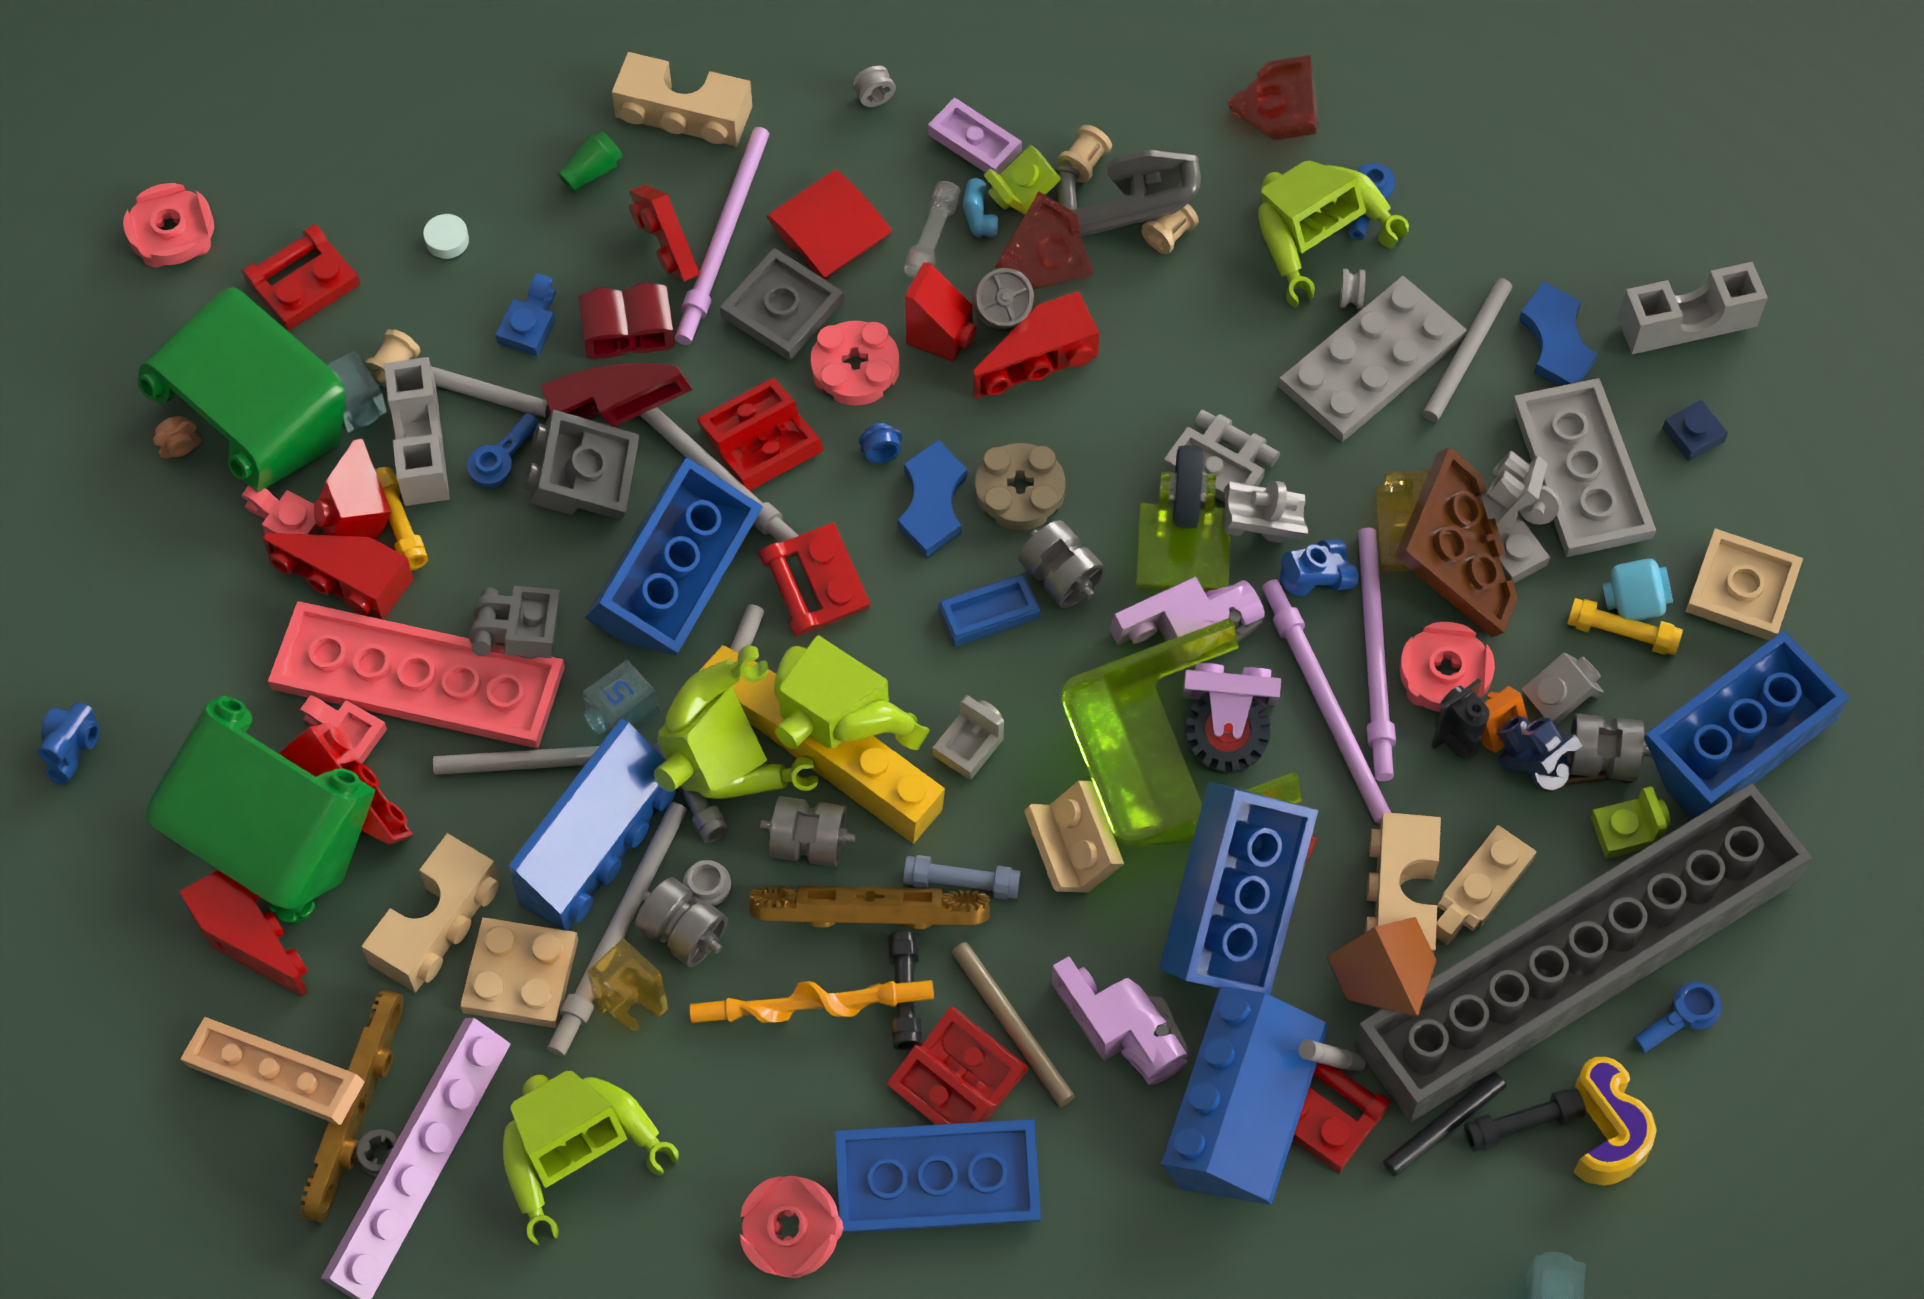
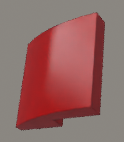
M837 169L767 215V219L791 252L797 249L811 270L824 280L892 233L891 228L872 204Z
M774 377L697 418L699 426L730 473L749 491L824 451L819 436L798 414L795 401Z
M950 1007L921 1046H914L887 1082V1085L935 1125L979 1123L987 1121L1030 1067L958 1009Z

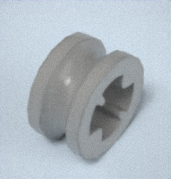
M880 65L864 69L853 81V88L859 94L861 103L866 107H876L884 104L896 91L894 82L889 78V72L884 66Z
M1343 268L1340 285V308H1346L1348 304H1354L1356 309H1362L1365 293V270L1359 269L1358 273L1352 274L1349 272V269Z

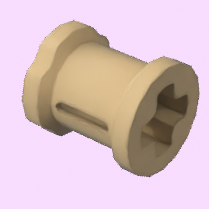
M1091 125L1080 126L1076 133V141L1068 151L1062 152L1058 157V166L1073 167L1080 172V176L1076 179L1080 183H1086L1091 179L1092 168L1100 157L1107 156L1112 149V143L1108 136Z
M1187 204L1174 214L1146 221L1142 225L1141 233L1151 247L1155 248L1159 253L1169 254L1174 249L1175 241L1186 230L1191 231L1197 227L1199 223L1198 216L1193 208Z
M388 329L382 337L384 343L374 358H368L363 365L364 371L368 373L369 377L386 387L384 363L416 359L421 352L420 347L411 337L398 330Z

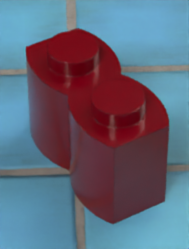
M641 282L623 291L599 287L578 296L587 358H613L629 352L651 353L674 347L666 285Z

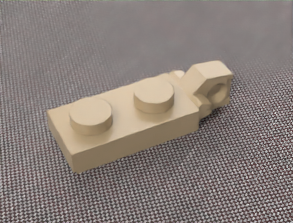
M1497 825L1443 893L1437 907L1442 909L1444 913L1436 924V938L1448 946L1463 926L1472 931L1477 926L1481 928L1533 862L1537 851Z

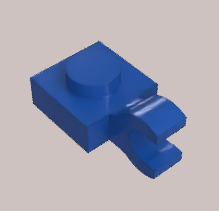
M536 273L530 284L526 303L516 299L512 300L495 334L498 344L538 357L556 322L554 313L548 311L556 295V290L550 288L553 278Z

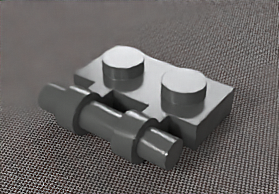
M514 586L512 596L499 595V592L494 588H485L474 605L473 614L476 621L472 623L469 633L473 653L477 656H486L490 653L491 647L496 643H505L504 655H515L528 659L537 657L551 658L559 609L560 589Z

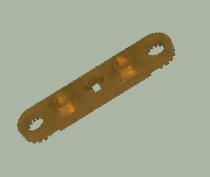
M768 885L766 889L758 887V890L753 889L749 893V913L752 917L759 920L807 922L813 927H829L835 923L903 924L910 929H926L931 925H976L986 922L990 918V899L984 892L979 893L977 890L971 894L970 889H966V894H963L962 889L957 890V893L955 891L942 893V889L799 886L798 890L783 886L779 890V885H775L774 890H772L771 886Z
M382 989L375 998V1004L372 1005L375 1013H370L369 1027L364 1026L348 1071L356 1073L364 1081V1084L342 1124L337 1125L329 1122L314 1160L316 1169L310 1174V1178L308 1177L307 1186L303 1190L308 1193L301 1197V1200H303L300 1204L301 1210L299 1212L301 1218L323 1223L331 1210L345 1170H351L356 1163L357 1146L359 1144L357 1140L378 1080L379 1078L385 1079L392 1065L393 1051L390 1048L402 1017L404 1006L403 994Z

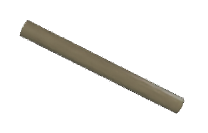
M967 942L956 946L951 954L1059 1107L1070 1103L1075 1098V1094Z

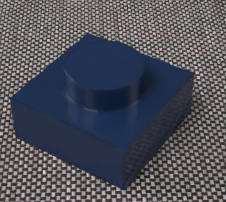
M1702 400L1666 418L1662 427L1688 461L1725 442L1728 434L1727 430Z

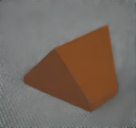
M1416 917L1374 927L1327 956L1328 963L1347 1002H1357L1417 1017L1437 962Z

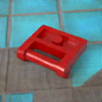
M316 224L303 230L304 236L257 266L252 263L241 270L250 288L287 331L360 285L357 273L329 243L324 233ZM314 250L317 253V257L272 286L266 281Z
M834 522L787 541L771 544L758 552L763 566H769L790 613L792 621L789 622V625L795 637L810 633L869 609L871 603ZM797 556L820 610L809 613L786 562L787 559Z
M1317 1063L1313 1076L1363 1110L1364 1113L1356 1121L1309 1087L1292 1140L1339 1174L1384 1116L1392 1101L1380 1092L1375 1096L1336 1067Z

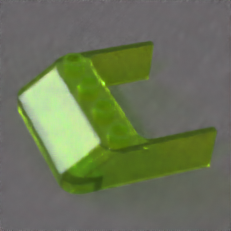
M1232 618L1078 674L1069 679L1062 689L1061 700L1113 836L1125 846L1187 844L1193 841L1202 803L1157 694L1156 684L1160 678L1238 649L1236 630ZM1296 771L1246 790L1294 804L1302 801L1300 782Z

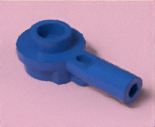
M1369 163L1362 165L1356 170L1369 177L1385 199L1392 195L1395 189V177L1387 167L1381 164ZM1364 213L1353 220L1348 235L1352 239L1363 240L1371 219Z
M526 413L498 445H485L473 451L467 461V470L470 478L476 484L487 489L503 485L512 472L511 457L535 431L539 421L533 415Z
M1690 982L1682 985L1674 995L1672 1001L1673 1011L1633 1037L1635 1046L1641 1053L1645 1054L1682 1027L1692 1030H1704L1711 1027L1718 1020L1722 1010L1721 999L1717 991L1710 985L1702 982Z

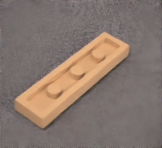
M204 1017L180 1058L182 1062L192 1069L337 1125L342 1124L364 1084V1081L356 1073Z

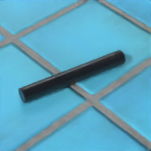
M1496 1072L1490 1074L1387 1157L1383 1164L1388 1172L1395 1177L1504 1090L1506 1083L1502 1077Z

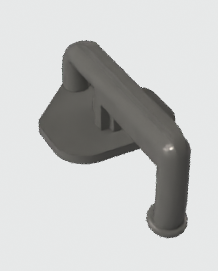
M1143 150L1114 158L1106 166L1107 175L1122 193L1128 196L1077 208L1075 188L1076 179L1080 176V172L1073 167L1058 166L1055 168V171L1062 179L1056 184L1060 227L1066 236L1079 238L1174 214L1186 206L1200 189L1199 158L1195 155L1156 150Z

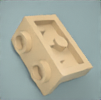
M1077 781L1050 805L1031 804L1024 810L1031 833L1047 870V875L1055 891L1089 893L1124 865L1092 781Z

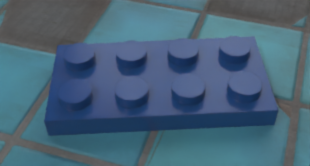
M1034 1119L835 1131L839 1217L843 1223L842 1233L1041 1221Z

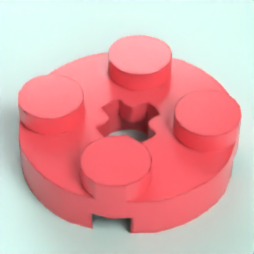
M176 183L160 184L141 192L135 198L137 204L131 209L130 214L127 209L123 221L126 237L132 250L143 259L146 265L157 268L163 265L181 264L196 256H202L210 250V239L214 232V219L207 200L199 192L196 191V195L191 191L185 190L184 185ZM172 218L174 223H179L170 230L159 229L164 227V220Z
M847 321L834 326H826L818 333V340L811 351L812 377L815 385L821 391L823 388L827 393L833 395L834 401L851 406L870 404L883 397V391L889 388L891 383L895 384L900 370L899 351L895 341L888 335V330L883 324L879 322ZM854 356L866 360L861 362L860 369L857 370L851 369V365L844 363V361Z
M1437 622L1424 627L1423 632L1415 635L1413 639L1411 637L1406 642L1400 660L1399 673L1410 702L1417 706H1424L1432 711L1441 712L1442 706L1440 703L1452 689L1460 685L1465 689L1477 679L1481 681L1478 697L1482 699L1490 688L1495 662L1489 646L1486 645L1485 648L1483 643L1476 638V632L1472 629L1454 622ZM1443 659L1451 660V666L1459 669V672L1452 673L1450 676L1443 675L1440 671L1436 670L1435 666H1440Z
M778 1176L763 1181L749 1194L742 1206L740 1215L741 1218H744L742 1223L743 1235L740 1234V1241L748 1259L765 1273L793 1279L808 1275L825 1264L832 1255L837 1240L843 1232V1223L838 1216L837 1206L827 1190L813 1180L797 1176ZM784 1215L790 1218L796 1216L799 1218V1231L795 1237L790 1235L784 1239L781 1237L780 1233L784 1226L780 1220Z

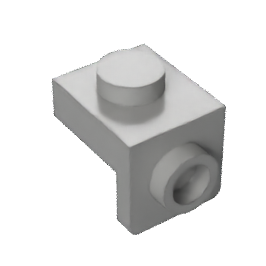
M1562 653L1522 688L1545 718H1550L1554 726L1560 723L1590 696L1598 699L1604 693L1596 683L1601 676L1594 666L1583 656L1577 660L1566 653Z
M966 695L960 702V714L932 747L933 756L971 781L1004 740V720L1000 712L992 704L983 700L977 702Z

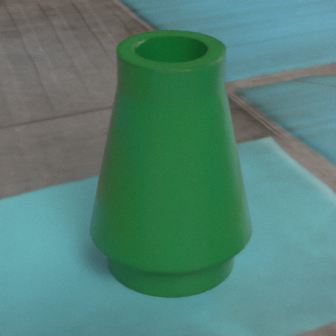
M599 131L594 136L589 134L565 167L558 172V176L575 193L582 186L618 168L617 162L623 158V155L616 144L603 131Z

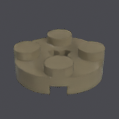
M1013 443L1002 447H993L985 453L984 461L976 473V500L984 514L986 511L996 519V524L1011 530L1034 529L1045 524L1047 517L1052 515L1056 509L1058 512L1063 505L1066 484L1065 474L1062 466L1056 460L1055 453L1046 446ZM1022 479L1029 482L1032 486H1027L1025 493L1018 494L1015 487L1008 485L1015 482V480Z

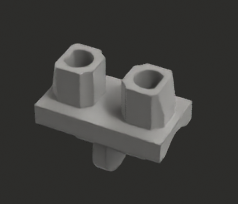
M1510 451L1493 469L1492 476L1495 480L1489 486L1486 496L1502 508L1498 522L1508 530L1515 524L1519 510L1525 520L1539 525L1549 523L1558 514L1560 504L1558 495L1551 488L1542 485L1548 463L1538 455L1530 464H1527L1514 452Z
M1272 480L1266 488L1229 482L1224 488L1225 508L1222 512L1225 534L1241 536L1246 531L1261 533L1267 541L1282 543L1286 538L1303 540L1308 534V528L1304 521L1305 494L1287 492L1284 482Z

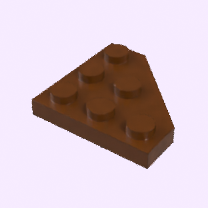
M1448 447L1436 455L1394 556L1493 638L1505 632L1518 600V595L1513 580L1506 581L1499 556L1505 554L1495 518L1488 519L1481 495L1486 493L1487 490L1482 474L1451 447Z

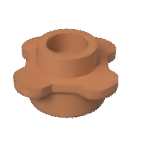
M175 416L164 420L156 427L153 441L156 446L161 447L159 450L161 458L167 459L184 456L201 443L202 438L200 434L194 432L197 428L195 422L189 421L183 416Z

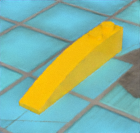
M722 645L699 671L728 659L737 662L739 653ZM751 661L748 663V665L757 664V662ZM768 669L766 677L757 682L747 681L740 675V680L732 687L751 725L796 758L808 756L813 759L814 767L811 768L813 771L909 842L914 844L943 809L945 788L874 736L851 742H843L836 748H826L808 736L796 749L786 747L775 733V728L784 720L780 715L779 700L774 693L776 673Z

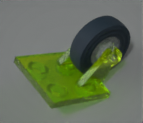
M1191 445L1178 446L1175 472H1161L1159 503H1140L1136 588L1170 589L1194 577L1198 579L1201 587L1206 592L1229 585L1230 535L1225 534L1223 531L1222 512L1224 508L1214 507L1216 474H1202V447ZM1169 500H1173V507H1168ZM1201 501H1204V509H1200Z

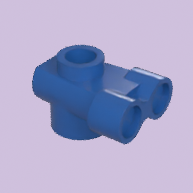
M1340 539L1321 540L1317 545L1312 544L1305 549L1288 551L1282 556L1281 565L1283 568L1280 571V581L1284 588L1293 595L1306 596L1316 585H1330L1332 590H1346L1355 588L1358 583L1357 569L1354 565L1348 563L1347 549L1345 543Z
M74 703L69 711L52 708L47 712L41 728L43 743L39 747L37 754L48 765L45 774L57 784L67 785L79 767L78 761L85 748L93 749L99 740L100 726L90 706L83 703Z

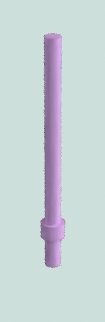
M755 127L752 131L699 271L700 275L697 276L693 289L687 291L681 306L683 316L674 338L682 345L691 344L699 321L706 317L712 302L709 296L769 138V132L762 127Z
M1362 528L1358 531L1371 716V723L1367 725L1368 746L1373 749L1375 779L1378 781H1389L1394 778L1392 747L1396 744L1395 725L1390 722L1377 538L1375 529Z
M1270 580L1262 586V589L1275 614L1272 621L1280 637L1287 639L1375 824L1380 825L1383 812L1391 813L1303 632L1305 623L1298 609L1291 607L1279 580Z

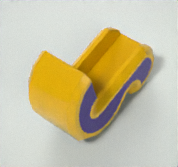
M1594 1057L1584 1064L1574 1087L1580 1092L1587 1113L1608 1141L1580 1158L1573 1173L1586 1183L1602 1186L1616 1184L1630 1177L1646 1161L1652 1149L1657 1131L1650 1110L1640 1100L1624 1093L1630 1081L1629 1073L1619 1062L1608 1057Z

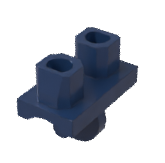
M1515 716L1497 730L1498 736L1507 749L1497 758L1504 770L1530 772L1535 785L1544 790H1556L1566 783L1570 774V764L1564 754L1569 751H1577L1582 747L1576 734L1559 733L1550 718H1540L1529 724L1525 716Z

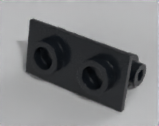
M1479 679L1475 680L1465 689L1461 685L1455 687L1442 699L1440 703L1442 708L1440 716L1435 723L1436 731L1431 745L1434 749L1445 742L1461 758H1471L1478 753L1482 739L1481 735L1484 733L1489 719V709L1478 697L1481 685Z

